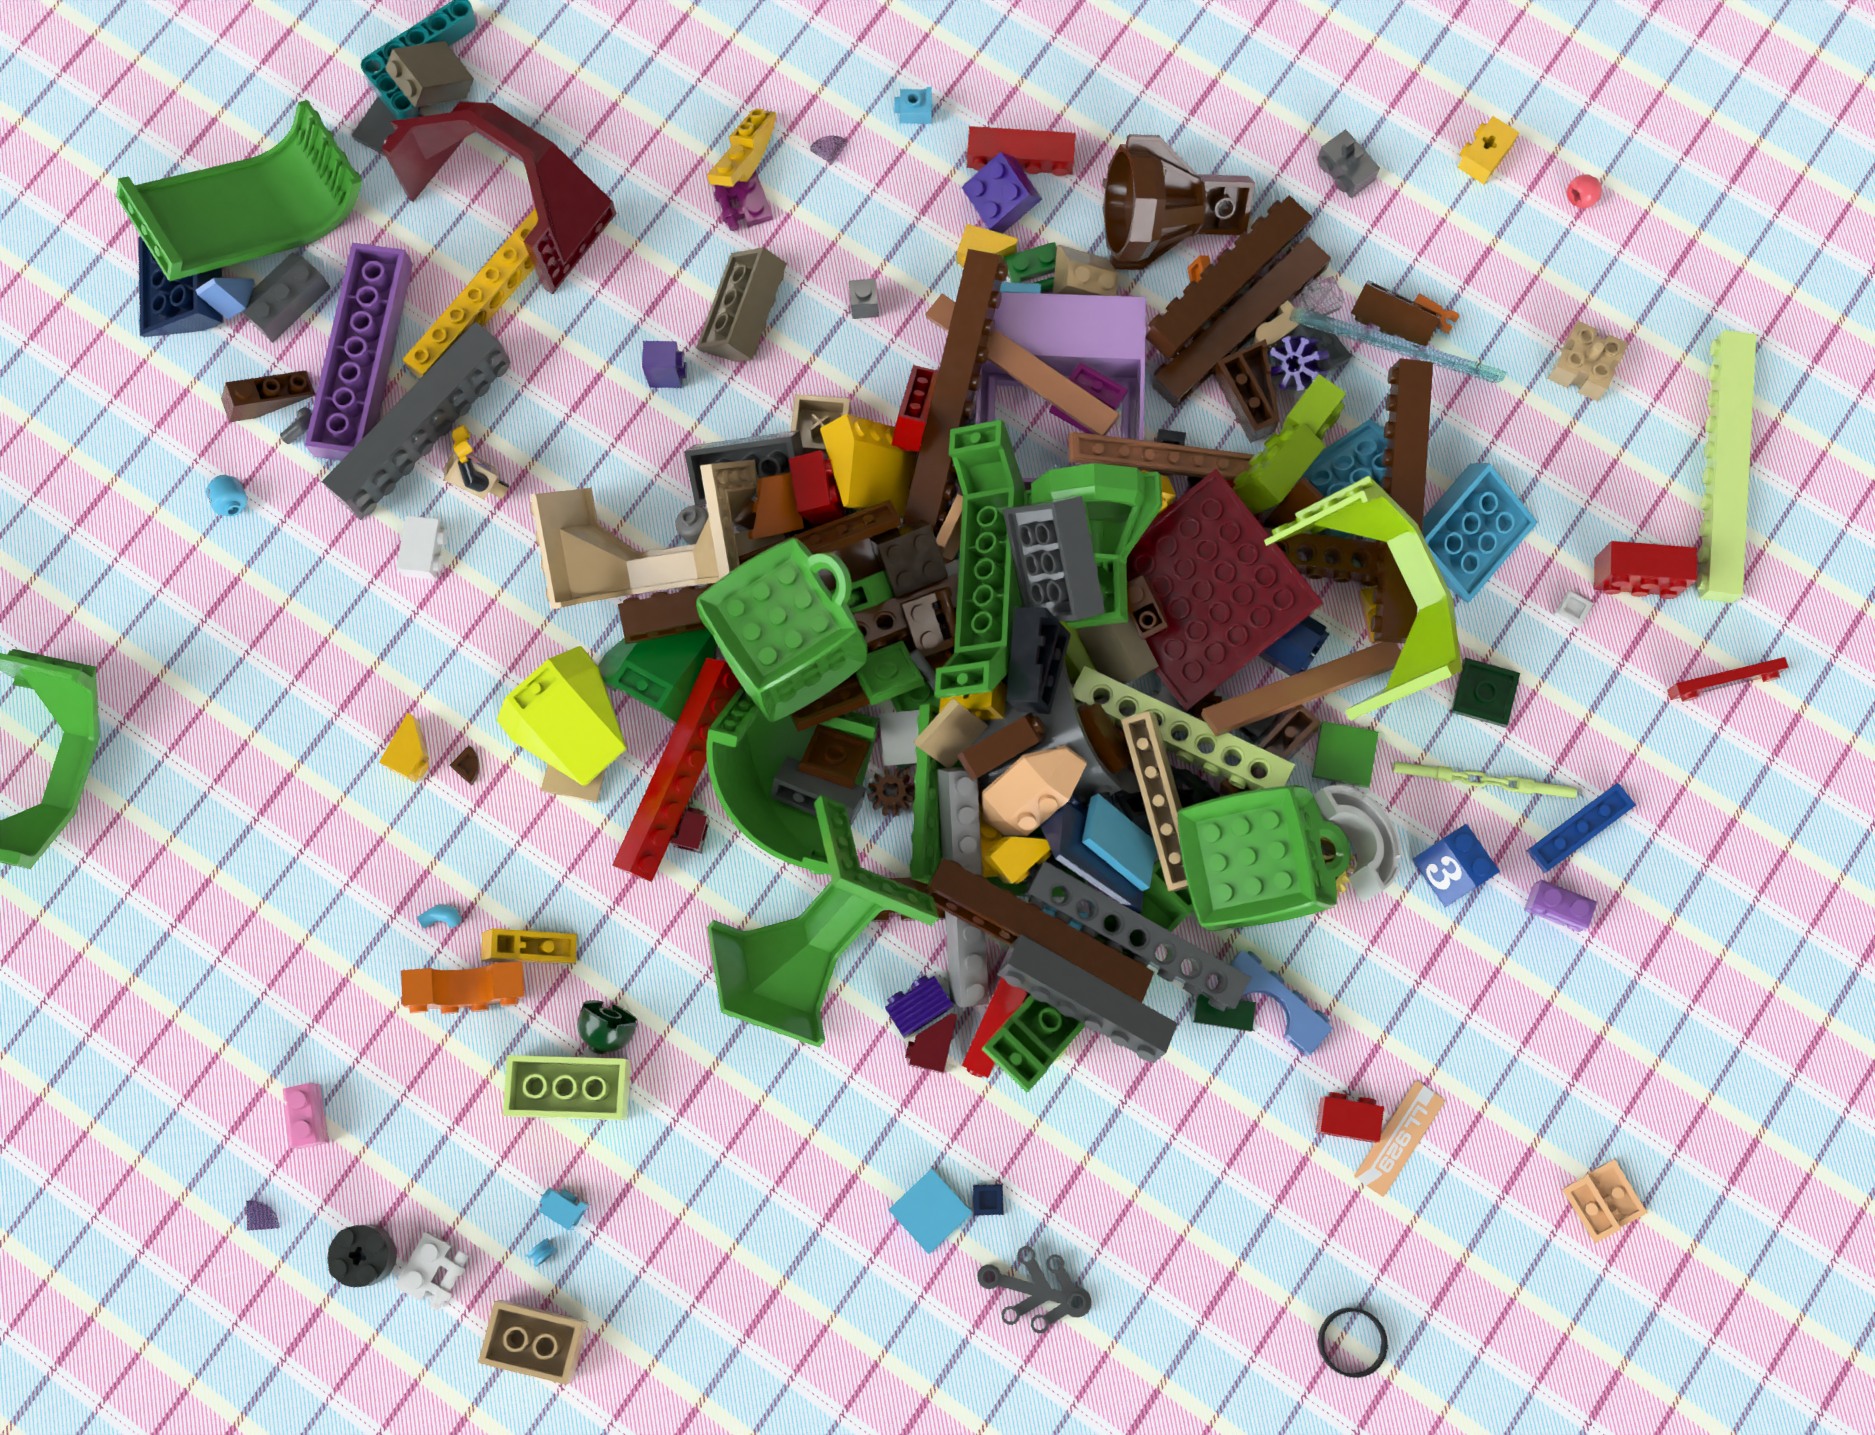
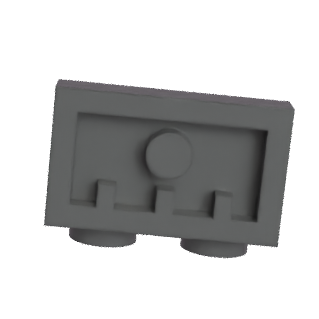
M1321 315L1300 323L1289 335L1313 336L1319 339L1311 354H1314V351H1328L1329 359L1318 360L1314 364L1322 370H1328L1329 372L1347 363L1353 357Z

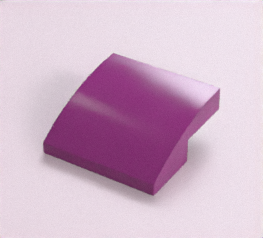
M1081 362L1068 378L1114 411L1118 409L1128 391L1127 388ZM1051 405L1049 410L1051 414L1085 433L1094 434L1054 405Z

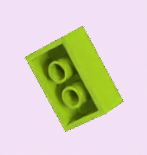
M1304 422L1294 427L1291 425L1287 426L1279 435L1276 433L1272 434L1264 442L1265 449L1250 459L1249 464L1251 466L1248 470L1242 471L1234 479L1235 486L1232 489L1253 515L1281 503L1326 445Z

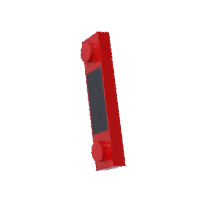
M1782 657L1679 682L1667 691L1670 701L1681 698L1682 702H1687L1698 698L1700 693L1758 679H1762L1763 683L1780 678V673L1789 667L1786 658Z

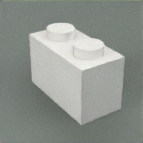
M405 516L396 567L403 577L436 580L437 572H440L443 566V557L440 555L442 545H446L447 529H445L439 519Z

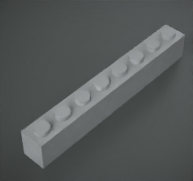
M964 767L937 769L942 859L944 857L947 860L958 862L964 869L975 875L982 876L977 778L972 781ZM945 911L950 1001L961 1008L989 1004L985 932Z

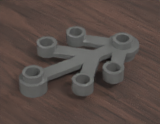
M1029 1246L1021 1247L1017 1252V1258L1025 1265L1034 1283L1001 1274L1000 1270L992 1264L982 1266L977 1273L978 1282L985 1289H993L1000 1286L1032 1295L1015 1306H1007L1002 1310V1320L1008 1325L1016 1324L1022 1315L1048 1300L1059 1303L1060 1305L1045 1315L1037 1314L1032 1317L1030 1322L1031 1328L1039 1334L1046 1332L1049 1325L1066 1315L1074 1318L1085 1316L1092 1305L1091 1296L1088 1291L1082 1287L1074 1286L1064 1268L1063 1258L1057 1254L1050 1255L1047 1258L1046 1266L1050 1272L1055 1273L1063 1291L1052 1289L1035 1260V1251ZM1025 1249L1030 1250L1032 1253V1258L1029 1261L1021 1259L1020 1254ZM1052 1258H1058L1061 1261L1059 1269L1053 1270L1050 1267V1260ZM987 1271H992L995 1274V1280L991 1283L985 1282L983 1278L984 1273ZM1075 1296H1079L1082 1299V1305L1079 1308H1074L1071 1305V1300ZM1009 1309L1016 1312V1318L1013 1321L1005 1319V1312ZM1037 1318L1045 1320V1327L1041 1330L1034 1327V1321Z

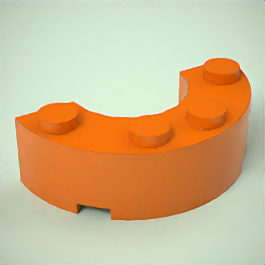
M522 961L492 963L484 967L460 970H438L433 968L401 970L402 1006L409 1008L410 1014L426 1013L428 1009H441V1014L459 1013V1008L471 1007V1012L489 1011V1005H519L518 1000L524 998Z

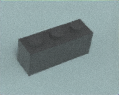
M787 756L774 777L770 798L817 816L814 802L820 795H823L846 806L851 826L862 808L866 788L855 784L853 789L800 772L798 769L801 761Z

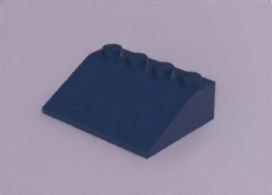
M139 236L140 336L153 337L205 331L223 324V315L198 296L196 289L211 279L222 278V268L169 281L142 237Z
M1072 793L1069 801L1040 825L1055 859L1122 905L1140 914L1143 907V891L1082 843L1089 805L1087 807L1083 805L1080 798L1075 793Z

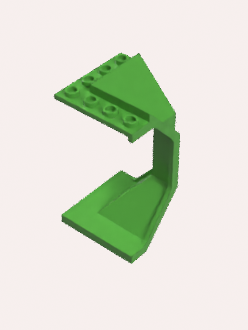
M12 649L9 650L8 655L0 653V671L14 678L13 685L33 689L64 731L41 804L0 820V863L31 869L75 816L100 739L96 667Z
M823 795L819 796L814 805L832 878L828 885L805 911L794 919L749 931L739 930L716 920H713L707 927L721 1013L818 1048L826 1041L820 1011L836 962L870 922L883 910H893L930 926H933L939 919L932 896L860 867L846 806Z

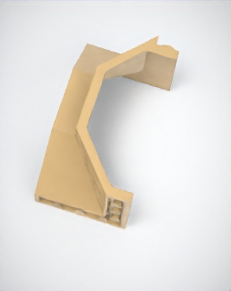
M755 460L701 465L700 469L709 517L697 543L648 552L636 551L600 525L597 519L592 487L531 494L532 502L530 509L535 517L537 528L536 541L541 550V569L545 574L547 583L546 597L550 602L551 609L639 593L716 583L740 566L733 522L756 493L758 477Z

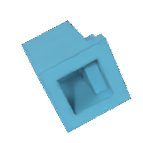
M926 86V89H900V97H895L894 113L900 114V124H932V87Z
M549 1187L540 1199L539 1203L542 1206L539 1212L568 1231H572L590 1204L586 1201H580L577 1204L576 1200L578 1197L563 1188L559 1192Z

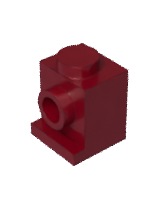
M688 807L675 830L678 838H671L670 843L674 848L702 854L710 823L709 818L704 815V811Z

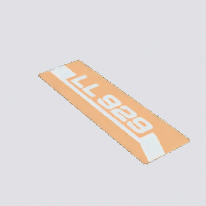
M1415 1081L1381 1133L1380 1142L1373 1145L1355 1173L1354 1178L1381 1197H1384L1445 1103V1099L1419 1081Z

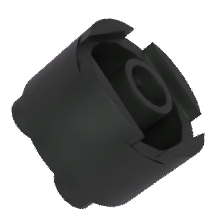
M354 1225L347 1227L337 1233L329 1246L327 1254L329 1273L345 1286H372L382 1281L392 1272L397 1259V1248L389 1233L379 1226ZM359 1251L366 1254V1260H361L358 1257Z

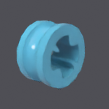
M548 1238L537 1244L526 1255L528 1259H534L533 1265L535 1268L544 1263L557 1251L556 1247H550V1240Z

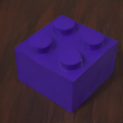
M1003 152L996 155L961 187L988 229L1001 234L1007 231L1042 200L1015 157Z

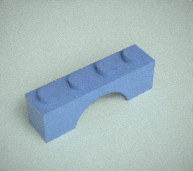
M1242 949L1229 963L1230 966L1251 977L1242 996L1250 993H1262L1274 998L1281 1005L1286 1016L1284 1038L1305 1057L1311 1055L1333 1029L1328 1024L1330 1019L1320 1010L1316 1009L1313 1011L1306 1005L1307 999L1296 990L1291 992L1283 985L1285 980L1273 970L1268 972L1260 965L1262 960L1251 951L1246 953Z

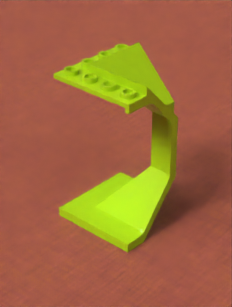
M1370 476L1295 513L1297 517L1295 521L1273 529V536L1264 540L1267 546L1309 530L1312 534H1316L1326 528L1385 541L1415 600L1419 612L1386 688L1346 709L1345 712L1350 721L1462 671L1453 597L1418 524Z

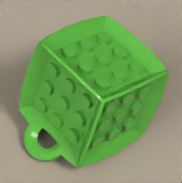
M791 538L775 545L741 564L697 597L696 601L697 611L703 624L713 635L719 649L740 684L770 722L780 720L822 697L861 668L867 659L866 641L847 605L852 586L846 565L839 557L832 553L824 552L813 555L797 538ZM828 569L833 573L836 579V591L833 595L820 578L819 570Z
M1280 786L1231 794L1183 808L1177 813L1179 840L1186 880L1199 924L1206 930L1216 932L1228 928L1276 923L1332 909L1337 904L1335 877L1344 873L1349 865L1351 858L1350 844L1345 833L1337 825L1323 821L1319 806L1312 792L1304 786ZM1320 837L1330 839L1335 847V857L1328 864L1325 863Z

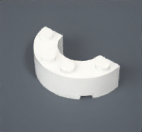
M1342 785L1322 788L1313 796L1319 806L1323 821L1337 825L1353 843L1357 853V865L1354 873L1348 877V880L1361 902L1364 903L1388 888L1398 876L1400 871L1398 859L1402 856L1399 835L1385 810L1367 794L1361 796L1353 792L1352 787Z

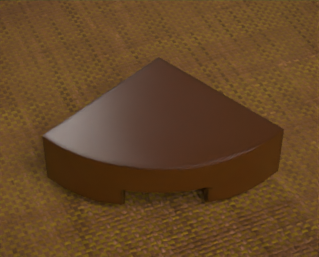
M470 745L449 765L471 786L474 784L479 774L480 763L478 755Z

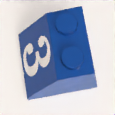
M1467 823L1412 859L1444 907H1447L1500 872Z

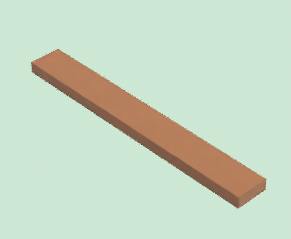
M942 293L926 312V318L948 333L955 301ZM994 329L993 335L989 336L986 346L988 347V361L1094 434L1106 436L1120 418L1119 413L996 329Z
M1071 432L1068 434L1069 462L1135 467L1141 471H1156L1158 473L1205 478L1214 469H1217L1226 481H1234L1242 471L1248 470L1251 466L1249 461L1254 456V454L1081 432Z
M1393 642L1375 644L1204 708L1201 716L1217 737L1393 670L1400 656L1401 649Z

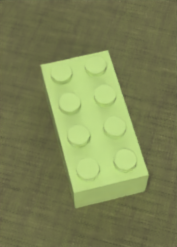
M507 1055L503 1116L627 1121L631 1061L618 1058Z

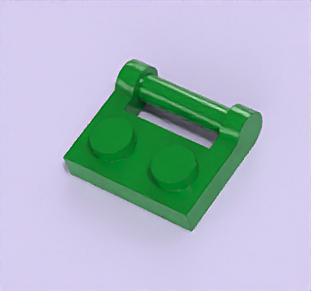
M1055 242L1004 256L1008 265L1010 282L1021 283L1054 273L1057 253ZM1054 277L1034 283L1041 284L1040 292L1049 290L1054 286Z

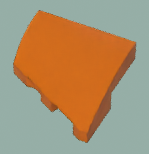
M791 472L758 478L756 487L757 499L753 503L752 513L756 514L754 529L748 531V539L763 538L803 529L802 516L797 512Z

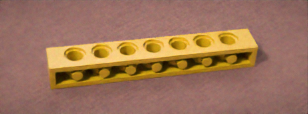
M536 208L402 359L409 371L417 378L421 379L475 321L484 327L535 269L523 241L537 224Z

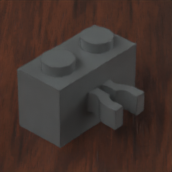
M1346 129L1324 144L1317 157L1320 168L1325 173H1329L1335 180L1338 189L1346 192L1350 198L1374 182L1380 170L1378 164Z

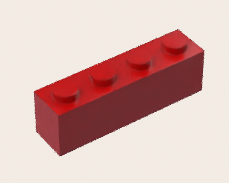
M969 126L967 168L980 171L996 155L1003 152L1015 157L1023 171L1028 174L1052 173L1055 176L1072 175L1076 133Z
M917 365L912 366L898 413L892 446H897L904 451L913 450L919 452L939 371Z

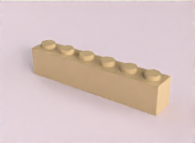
M1147 711L1121 719L1168 891L1188 888L1181 854L1177 813L1182 809L1156 714Z

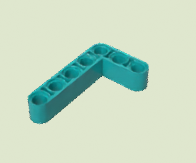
M452 0L362 59L361 69L368 85L397 120L419 117L420 112L418 107L415 108L385 69L392 50L445 41L448 46H451L471 33L477 26V19L470 1Z

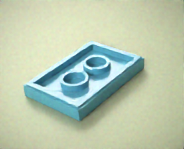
M1100 794L1092 796L1090 798L1082 843L1141 891L1150 888L1156 853L1155 841Z

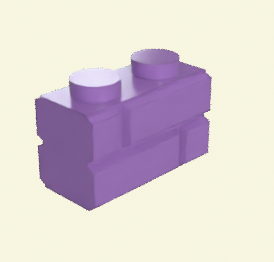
M1541 879L1533 884L1524 911L1562 926L1567 925V928L1581 932L1588 929L1597 901Z

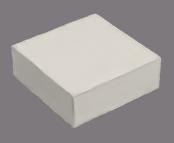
M1569 589L1556 609L1554 616L1579 629L1594 603Z

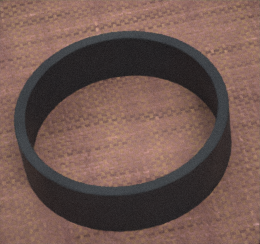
M1342 1308L1331 1313L1322 1323L1318 1334V1347L1323 1360L1332 1370L1346 1377L1361 1378L1374 1373L1382 1365L1387 1355L1388 1339L1384 1327L1371 1313L1357 1308ZM1347 1312H1359L1370 1318L1376 1325L1381 1338V1349L1377 1360L1368 1369L1358 1373L1343 1372L1335 1367L1328 1358L1324 1345L1325 1333L1330 1323L1339 1315Z

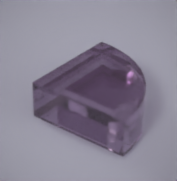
M825 136L816 140L810 146V151L833 164L847 145V139L840 136Z
M246 1200L247 1231L280 1228L278 1217L270 1206L260 1201Z

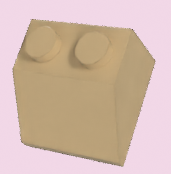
M1062 245L1057 246L1053 294L1116 296L1118 273L1108 258Z

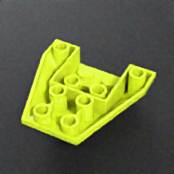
M582 646L547 659L505 697L496 719L513 742L583 786L590 783L628 749L600 669Z

